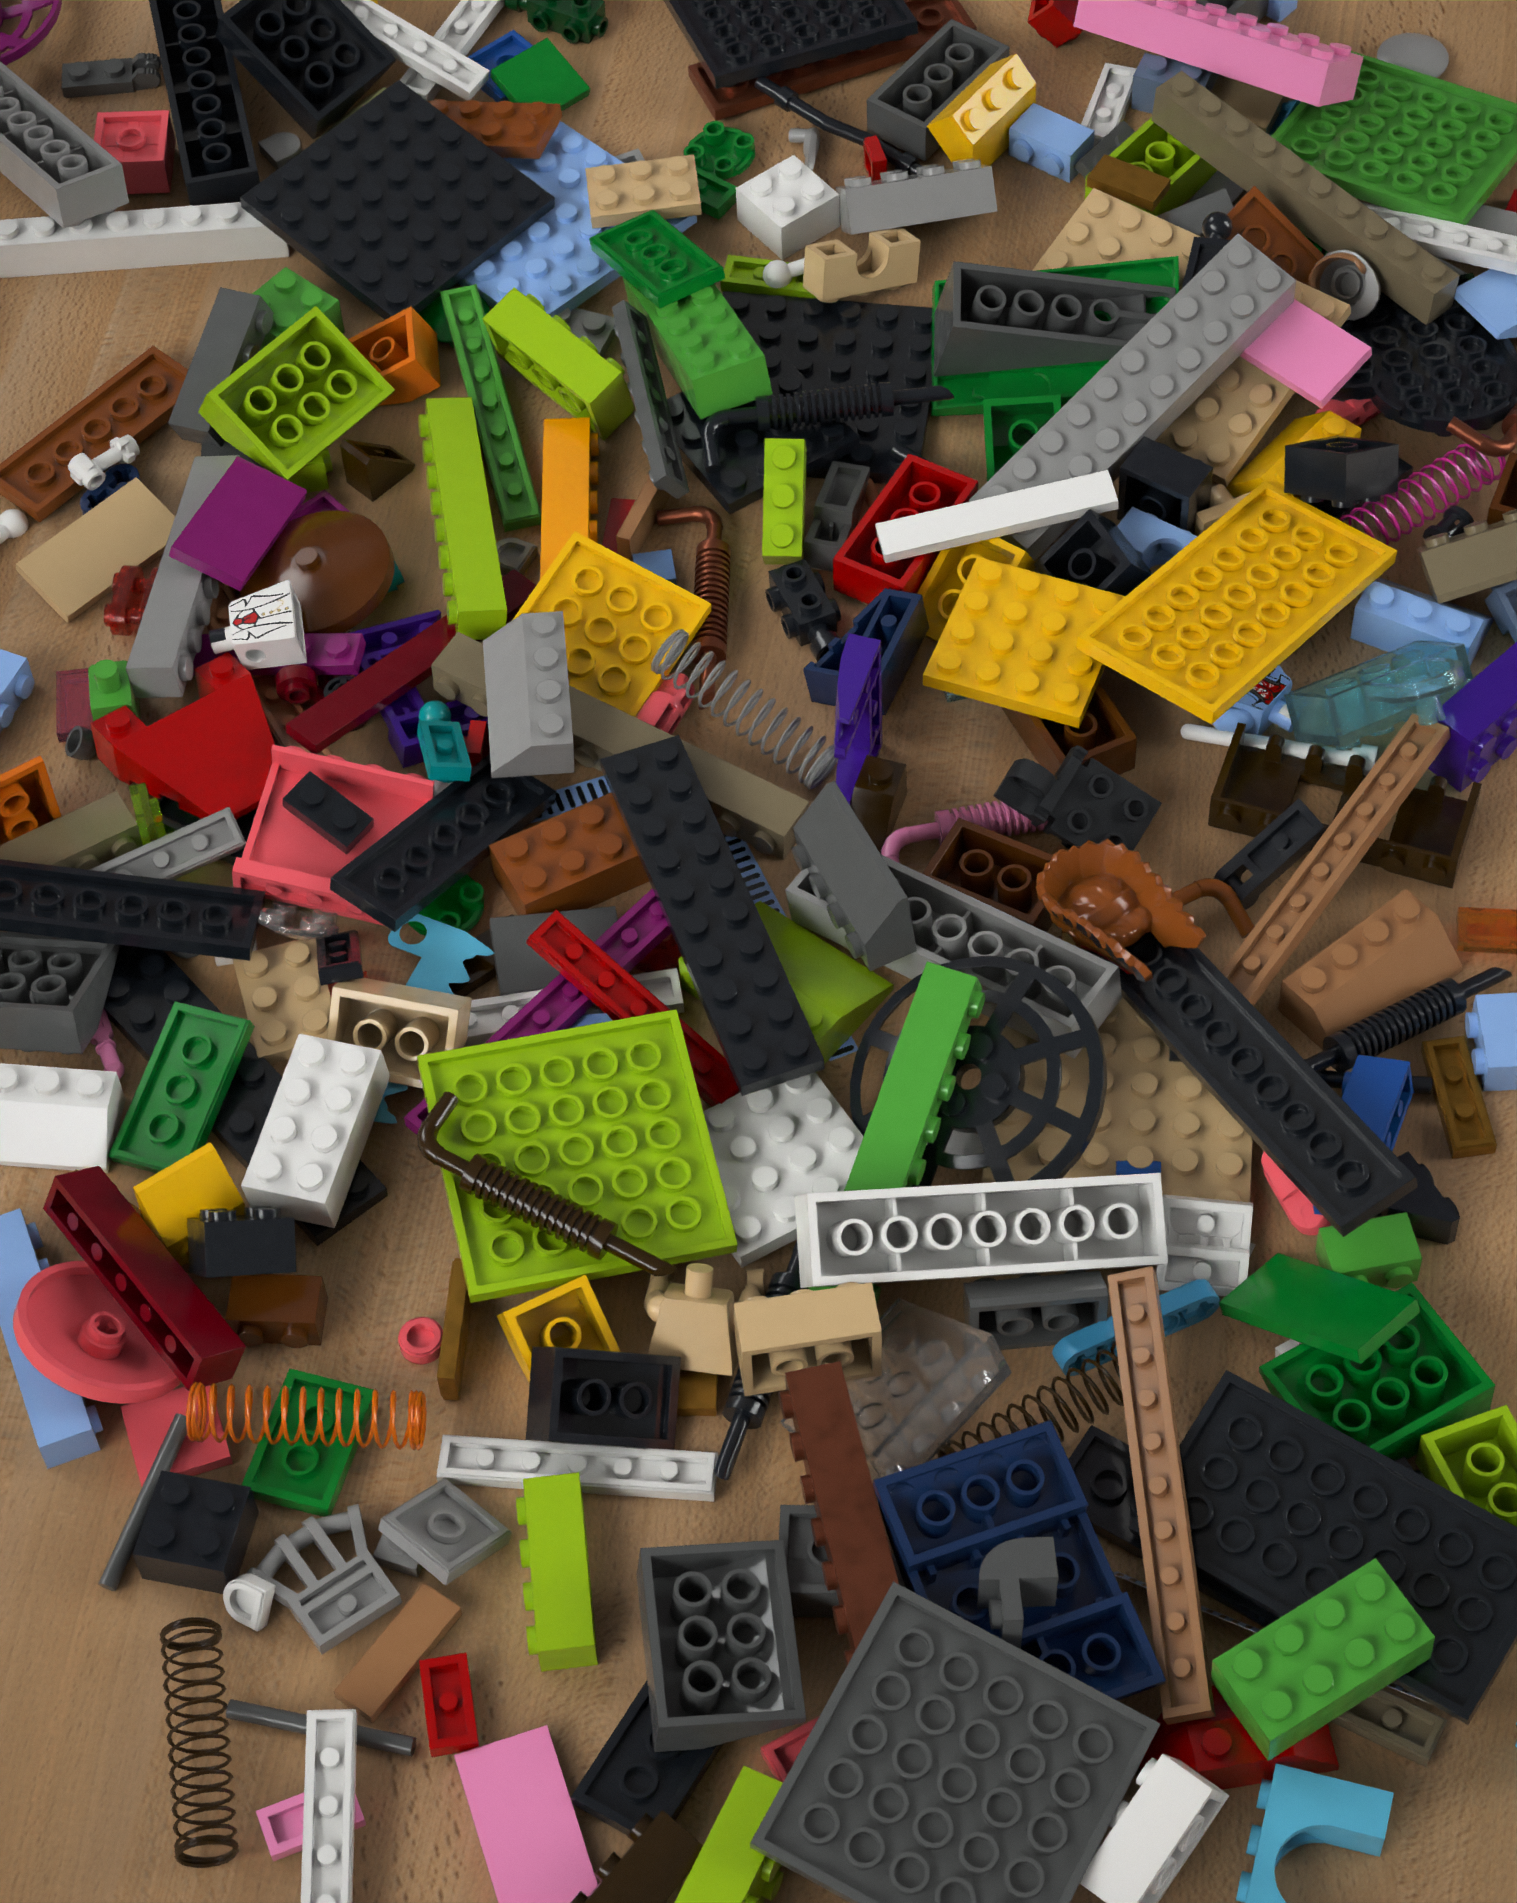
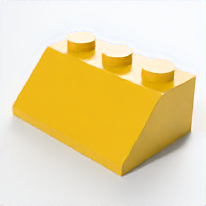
M1015 53L990 64L927 127L951 162L974 158V160L980 159L981 165L990 166L1009 147V128L1033 103H1036V82Z
M1330 410L1296 418L1242 469L1226 488L1235 498L1253 491L1264 481L1284 491L1285 445L1336 435L1360 438L1362 428ZM1291 494L1292 496L1300 499V495Z

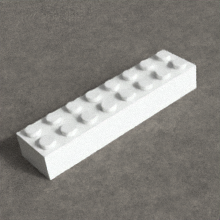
M1161 1173L819 1192L794 1196L800 1288L838 1286L846 1282H856L859 1284L872 1282V1284L1168 1264Z

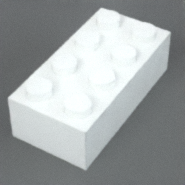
M304 1034L298 1035L241 1184L249 1206L281 1208V1215L294 1217L295 1220L335 1228L390 1078L382 1050Z

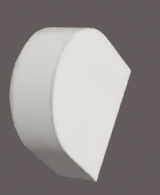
M242 1574L226 1585L223 1592L225 1608L233 1619L258 1632L268 1624L276 1585L254 1574Z

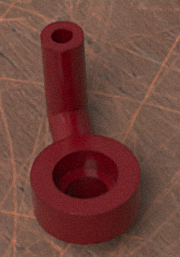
M289 665L280 669L276 674V692L281 699L293 704H301L307 700L317 703L324 698V688L330 680L334 679V675H318L317 685L316 673L313 669L305 665Z

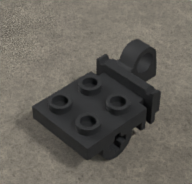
M1078 745L1070 749L1055 775L1032 760L1026 758L1015 760L993 795L1031 820V824L1035 827L1048 821L1043 832L1046 834L1051 833L1062 840V845L1068 849L1073 845L1080 847L1087 840L1097 844L1108 838L1115 845L1123 843L1128 850L1133 851L1162 804L1093 758L1085 761L1082 765L1081 763L1088 751Z

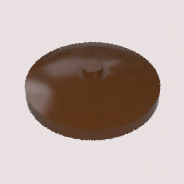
M339 510L307 514L289 521L245 586L239 591L240 598L280 582L290 580L301 604L304 634L344 633L367 618L386 596L394 576L395 563L393 552L382 530L374 522L362 515Z

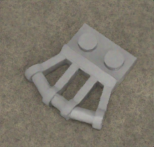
M359 1504L347 1506L348 1511L316 1519L310 1516L302 1522L303 1527L288 1537L282 1534L274 1539L275 1545L256 1568L251 1567L247 1571V1573L254 1574L276 1585L273 1599L291 1610L295 1619L301 1624L321 1655L402 1603L399 1592L368 1551ZM352 1530L357 1556L346 1563L327 1535ZM312 1543L318 1547L334 1570L319 1581L298 1553ZM285 1561L291 1566L306 1588L298 1594L273 1579V1576Z

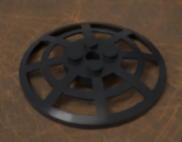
M997 956L968 957L941 964L940 966L956 971L974 967L1005 968L1019 973L1005 993L992 990L981 991L985 993L984 1003L996 1004L997 1006L985 1027L978 1025H969L967 1034L971 1035L968 1051L963 1060L957 1059L952 1072V1075L956 1076L953 1093L948 1102L942 1100L937 1117L941 1118L938 1135L933 1144L928 1142L922 1156V1159L926 1160L925 1171L919 1185L912 1184V1187L931 1186L938 1166L956 1170H975L990 1167L995 1182L1015 1181L1007 1160L1028 1147L1043 1131L1047 1123L1071 1134V1137L1054 1159L1028 1180L1063 1178L1081 1158L1092 1140L1103 1113L1106 1097L1107 1060L1102 1038L1091 1014L1074 992L1058 978L1033 964L1013 958ZM922 974L916 976L895 992L877 1012L864 1033L856 1053L850 1080V1109L853 1123L863 1136L873 1112L871 1111L863 1116L861 1107V1080L866 1058L871 1046L889 1052L883 1074L884 1081L901 1032L898 1036H895L880 1029L894 1010L917 990ZM1035 980L1046 985L1063 1000L1074 1015L1080 1030L1054 1037L1051 1029L1042 1017L1028 1004L1021 1001ZM1015 1012L1031 1025L1040 1041L1016 1049L1002 1035V1032ZM1086 1047L1089 1058V1086L1081 1117L1078 1118L1056 1107L1062 1083V1061L1060 1054ZM1046 1058L1047 1081L1041 1100L1023 1091L1025 1085L1024 1065ZM970 1069H980L981 1080L979 1084L972 1089H963L961 1085L963 1075ZM1015 1108L1033 1116L1031 1121L1017 1136L1006 1144L1001 1145L995 1126L1003 1122ZM953 1130L965 1133L977 1132L984 1153L955 1155L944 1153V1150Z

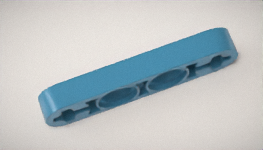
M1206 1279L1194 1280L1159 1295L1165 1337L1205 1320L1218 1309L1220 1298L1209 1281ZM1108 1317L1107 1321H1100L1071 1333L1055 1345L1052 1355L1065 1375L1068 1368L1071 1367L1081 1370L1083 1359L1089 1358L1096 1361L1098 1350L1104 1349L1111 1352L1112 1343L1115 1341L1113 1317ZM1115 1346V1356H1117V1348ZM1105 1353L1100 1355V1365L1112 1360ZM1090 1362L1086 1363L1085 1372L1096 1366ZM1074 1371L1071 1372L1070 1376H1075L1079 1373Z

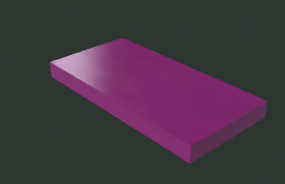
M237 456L173 543L169 557L241 591L305 500L307 490Z

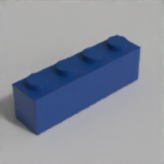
M1358 1055L1352 1072L1347 1071L1344 1075L1342 1100L1393 1151L1414 1093L1410 1061ZM1313 1205L1314 1214L1322 1215L1320 1211Z

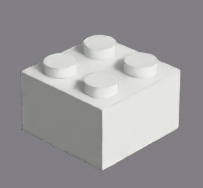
M795 155L736 187L737 220L781 260L840 227L839 194Z

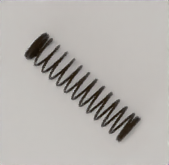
M1116 1341L1112 1343L1111 1352L1104 1349L1098 1350L1096 1361L1089 1358L1083 1359L1081 1370L1074 1367L1068 1368L1066 1379L1059 1376L1054 1377L1051 1388L1044 1385L1039 1386L1036 1397L1029 1394L1024 1395L1021 1406L1014 1403L1009 1404L1006 1411L1007 1416L998 1412L993 1413L991 1425L986 1422H978L976 1434L964 1431L961 1443L949 1440L947 1444H942V1446L938 1447V1458L956 1452L950 1446L951 1444L956 1445L961 1450L967 1449L965 1444L966 1435L972 1436L979 1444L984 1443L980 1434L981 1426L990 1429L995 1439L1002 1437L996 1429V1417H1001L1008 1423L1011 1433L1020 1431L1011 1420V1408H1016L1023 1413L1028 1427H1031L1032 1424L1033 1426L1037 1425L1034 1418L1026 1411V1399H1032L1038 1404L1044 1422L1049 1421L1046 1414L1049 1416L1059 1433L1060 1441L1064 1442V1433L1058 1421L1041 1402L1040 1392L1044 1389L1053 1395L1057 1409L1067 1426L1073 1432L1079 1433V1424L1073 1412L1060 1395L1056 1393L1055 1383L1059 1380L1068 1386L1071 1398L1082 1417L1088 1423L1094 1424V1415L1090 1406L1077 1388L1071 1384L1070 1374L1074 1371L1082 1376L1088 1394L1099 1411L1109 1415V1406L1097 1385L1085 1373V1364L1089 1362L1097 1367L1101 1381L1113 1401L1120 1406H1124L1120 1388L1108 1371L1100 1365V1355L1104 1353L1109 1355L1120 1378L1119 1364H1117L1118 1357L1115 1356L1114 1349ZM1104 1375L1108 1378V1380L1111 1382V1384H1112L1113 1387L1115 1388V1390H1116V1392H1117V1394H1118V1396H1119L1120 1401L1117 1399V1397H1116V1396L1114 1395V1393L1112 1392V1390H1111V1388L1109 1387V1385H1108V1383H1107V1381H1106ZM1090 1385L1098 1394L1099 1398L1101 1399L1104 1405V1408L1097 1401L1095 1395L1091 1390ZM1075 1394L1078 1396V1398L1080 1399V1401H1081L1082 1404L1084 1405L1085 1409L1087 1410V1412H1088V1414H1089V1417H1088V1416L1086 1415V1413L1083 1411V1409H1082V1407L1080 1406V1404H1079V1402H1078V1400H1077ZM1061 1404H1062V1406L1065 1408V1410L1067 1411V1413L1069 1414L1071 1420H1072L1073 1423H1074V1426H1073V1425L1071 1424V1422L1068 1420L1066 1414L1064 1413V1411H1063V1409H1062V1407H1061Z
M203 1617L176 1620L166 1625L159 1634L160 1641L163 1644L161 1654L166 1659L162 1666L163 1673L167 1676L163 1687L165 1692L169 1694L164 1702L166 1709L170 1711L165 1720L167 1726L171 1729L167 1735L168 1744L172 1746L168 1758L174 1764L169 1772L171 1780L175 1782L170 1793L172 1798L177 1800L171 1809L173 1815L178 1818L173 1825L174 1833L179 1836L174 1844V1857L178 1863L193 1868H207L227 1863L234 1859L239 1852L237 1841L232 1839L238 1832L237 1829L229 1824H220L231 1820L236 1814L233 1808L222 1806L230 1802L235 1796L233 1791L222 1787L233 1779L232 1773L221 1769L227 1766L232 1758L224 1752H219L225 1749L231 1742L227 1736L218 1734L229 1725L228 1720L218 1716L227 1709V1703L216 1699L226 1691L225 1685L216 1681L223 1676L225 1670L223 1667L214 1664L224 1655L222 1650L214 1647L223 1638L220 1624ZM204 1626L213 1628L191 1629L166 1639L168 1633L183 1627ZM194 1633L214 1634L210 1638L197 1642L182 1643L173 1641L179 1637ZM167 1647L178 1652L168 1657L165 1650ZM198 1650L216 1651L219 1654L213 1660L198 1663L173 1660V1658L181 1654ZM169 1662L178 1666H184L171 1674L167 1671ZM209 1667L220 1670L218 1675L202 1680H187L174 1677L183 1671L194 1668ZM170 1679L184 1684L172 1692L168 1687ZM199 1685H216L222 1689L214 1695L205 1697H186L175 1694L183 1689ZM171 1697L187 1701L176 1706L174 1709L169 1704ZM211 1702L219 1703L223 1706L222 1709L208 1714L193 1715L177 1712V1710L197 1703ZM172 1714L182 1718H189L175 1727L172 1726L170 1721ZM204 1720H217L224 1723L223 1727L207 1732H190L178 1729L189 1723ZM173 1732L191 1736L179 1741L176 1745L171 1738ZM203 1738H221L226 1741L225 1744L211 1749L195 1750L180 1747L187 1742ZM175 1749L192 1754L180 1759L178 1762L174 1761L173 1758ZM203 1756H223L227 1758L226 1762L211 1767L182 1765V1763ZM177 1767L187 1771H195L179 1780L174 1775ZM204 1774H224L229 1777L223 1782L210 1785H194L183 1782ZM178 1785L189 1789H198L183 1795L181 1798L177 1797L175 1793ZM207 1792H226L230 1795L224 1800L209 1803L185 1801V1799ZM179 1803L191 1807H201L193 1809L182 1816L178 1815L176 1810ZM210 1810H227L231 1812V1815L217 1820L198 1821L187 1819V1817L193 1814ZM181 1821L192 1825H202L184 1834L179 1833L178 1825ZM226 1828L233 1831L227 1836L204 1835L194 1838L188 1837L195 1832L206 1829ZM207 1844H221L233 1848L228 1853L217 1857H198L183 1853L187 1849Z

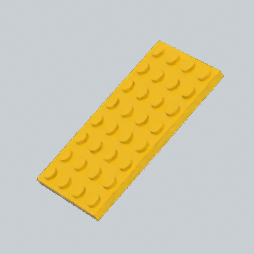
M1264 481L1079 634L1076 649L1212 725L1395 563L1397 550Z

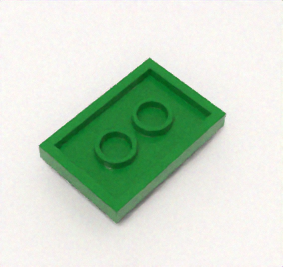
M289 1368L268 1419L272 1440L275 1441L282 1421L281 1396L285 1385L289 1389L286 1424L291 1441L295 1438L300 1421L299 1397L303 1386L307 1390L304 1423L309 1442L312 1441L317 1426V1399L320 1387L325 1392L322 1422L326 1441L329 1443L335 1426L336 1392L339 1387L343 1393L340 1418L343 1440L347 1443L351 1434L354 1421V1393L357 1388L361 1394L358 1419L362 1438L372 1413V1394L374 1389ZM265 1433L257 1445L241 1485L251 1487L254 1498L257 1500L322 1517L329 1516L333 1512L359 1446L356 1433L352 1443L347 1448L341 1445L338 1434L335 1441L329 1447L323 1444L320 1434L316 1442L310 1447L305 1444L302 1433L293 1446L287 1443L284 1433L275 1445L268 1441Z

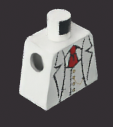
M290 580L280 582L232 601L228 606L230 626L209 631L210 643L214 653L219 654L234 650L240 663L247 670L307 663L301 604Z

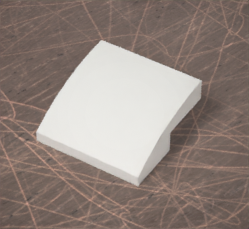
M1163 1194L1168 1264L1157 1265L1156 1274L1159 1290L1171 1291L1191 1281L1206 1279L1218 1296H1227L1248 1278L1253 1203Z

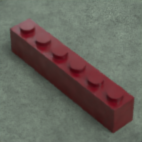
M95 1166L55 1176L43 1209L186 1389L190 1391L191 1386L195 1382H201L206 1387L213 1382L216 1384L233 1379L246 1348L245 1344L101 1167Z

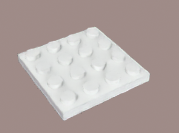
M816 1072L741 1096V1093L727 1099L724 1103H719L703 1111L738 1244L737 1252L731 1254L741 1268L797 1240L794 1196L805 1193L844 1191L864 1136Z

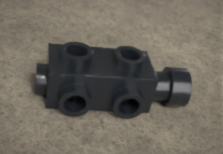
M802 559L768 571L770 588L765 590V594L773 612L781 610L783 614L781 616V624L788 639L796 637L800 646L811 643L810 650L818 662L829 651L828 644L835 637L840 638L837 632V622L841 621V613L835 599H828L826 596L825 585L818 571L813 573L807 561Z

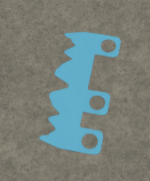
M420 914L415 915L408 922H420L426 927L427 934L423 941L417 944L403 942L399 935L402 927L395 932L391 930L388 936V942L391 946L421 957L406 986L453 994L449 983H465L470 980L463 965L464 960L471 959L476 955L490 956L494 954L489 947L467 932ZM388 1082L374 1122L397 1123L396 1117L387 1111L388 1107L384 1098L388 1095L406 1091L407 1085Z

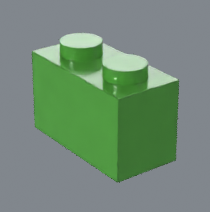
M1407 1212L1372 1218L1345 1237L1333 1226L1319 1228L1315 1252L1320 1267L1380 1287L1388 1286L1393 1289L1402 1288L1411 1282L1418 1281L1422 1255Z

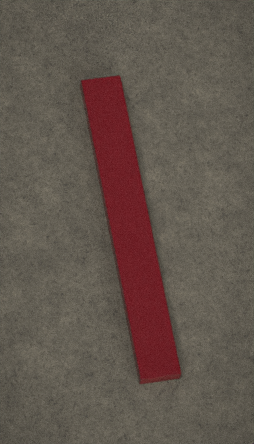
M515 569L502 577L507 606L506 624L515 617L536 587V584ZM445 615L286 723V734L311 753H320L432 675V663L456 634L455 624L448 625L447 615Z

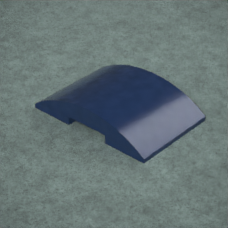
M1051 1420L873 1480L884 1525L907 1589L1000 1638L999 1629L991 1630L989 1608L977 1609L979 1573L984 1558L993 1548L1011 1539L1053 1537L1058 1571L1055 1606L1022 1607L1024 1622L1022 1643L1019 1649L1117 1701L1165 1684L1166 1678L1127 1592H1121L1086 1513L1088 1502Z

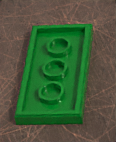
M654 210L643 213L589 238L592 251L659 309L726 279L724 269L719 263Z
M175 1001L108 1157L116 1163L158 1173L204 1146L255 1028L253 1023L247 1019Z
M1280 1253L1274 1255L1219 1302L1222 1315L1360 1364L1420 1312L1417 1298Z

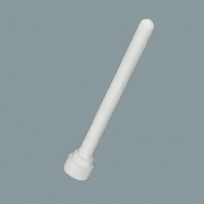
M1190 723L1183 725L1180 730L1181 736L1184 739L1228 747L1234 735V732L1219 731L1214 727ZM1245 733L1244 745L1266 750L1269 737ZM1285 739L1284 755L1306 759L1309 747L1317 744ZM1362 744L1361 748L1353 746L1352 750L1319 745L1325 749V763L1347 766L1352 755L1362 756L1366 760L1365 776L1378 759L1379 746Z

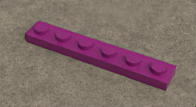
M362 633L304 634L307 663L297 665L310 667L316 675H358L366 646ZM202 634V648L195 655L193 675H195V668L226 653H214L209 634ZM234 650L227 651L239 661ZM286 666L248 671L251 675H276L280 669Z

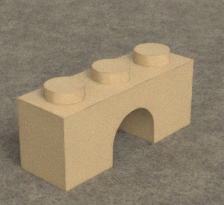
M902 227L870 232L867 250L858 261L857 253L838 239L805 245L803 288L813 294L819 301L833 303L843 297L853 295L867 296L872 291L882 289L896 290L901 288L902 285L915 283L918 278L921 241Z

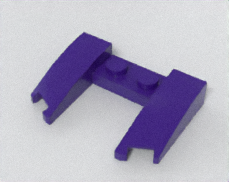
M434 610L349 632L362 633L366 642L358 674L441 619V612ZM416 686L379 711L389 729L388 740L403 768L424 762L417 730L419 712L425 703ZM457 700L445 703L451 712V722L460 723L463 736L468 735L471 720L487 721L488 726V717L477 714L471 707Z
M848 633L841 656L837 683L834 758H838L836 784L850 805L854 786L866 756L878 757L883 740L881 640Z

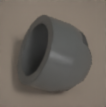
M79 725L73 727L66 739V755L78 760L94 758L97 753L92 730Z

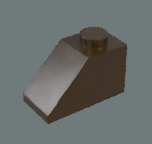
M867 755L855 783L850 806L881 854L883 844L886 838L892 834L907 795L906 764Z

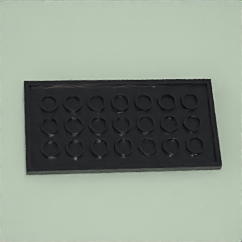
M1226 1370L1179 1445L1196 1570L1281 1618L1376 1558L1435 1636L1431 1658L1393 1683L1469 1725L1517 1643V1527ZM1136 1515L1129 1529L1132 1534L1140 1538L1138 1516Z

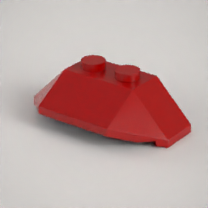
M1212 1686L1216 1717L1167 1725L1161 1712L1156 1722L1160 1723V1726L1138 1768L1140 1773L1151 1758L1158 1761L1161 1755L1165 1754L1181 1760L1218 1788L1224 1790L1260 1784L1262 1778L1272 1780L1276 1763L1317 1774L1336 1771L1339 1769V1764L1328 1724L1268 1761L1216 1687Z

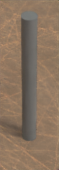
M175 1414L98 1584L105 1589L116 1591L133 1554L161 1470L170 1472L187 1435L186 1416L182 1414Z
M231 1699L228 1703L226 1718L306 1735V1714ZM357 1725L358 1746L413 1756L416 1748V1737Z

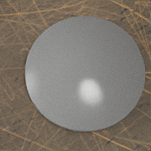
M1403 33L1392 36L1385 40L1377 51V59L1435 78H1438L1445 72L1449 63V55L1446 48L1438 40L1419 33Z

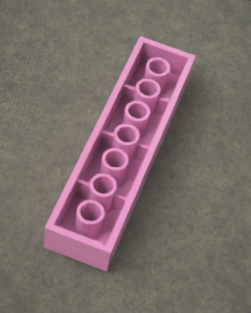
M1196 0L1078 1L1074 27L1317 107L1349 101L1354 98L1363 56L1351 53L1352 48L1348 45L1330 43L1329 46L1320 43L1319 36L1309 33L1291 34L1288 33L1289 27L1285 25L1267 23L1266 26L1257 23L1258 17L1254 15L1237 13L1235 16L1226 13L1227 7L1213 3H1207L1204 6L1196 3Z

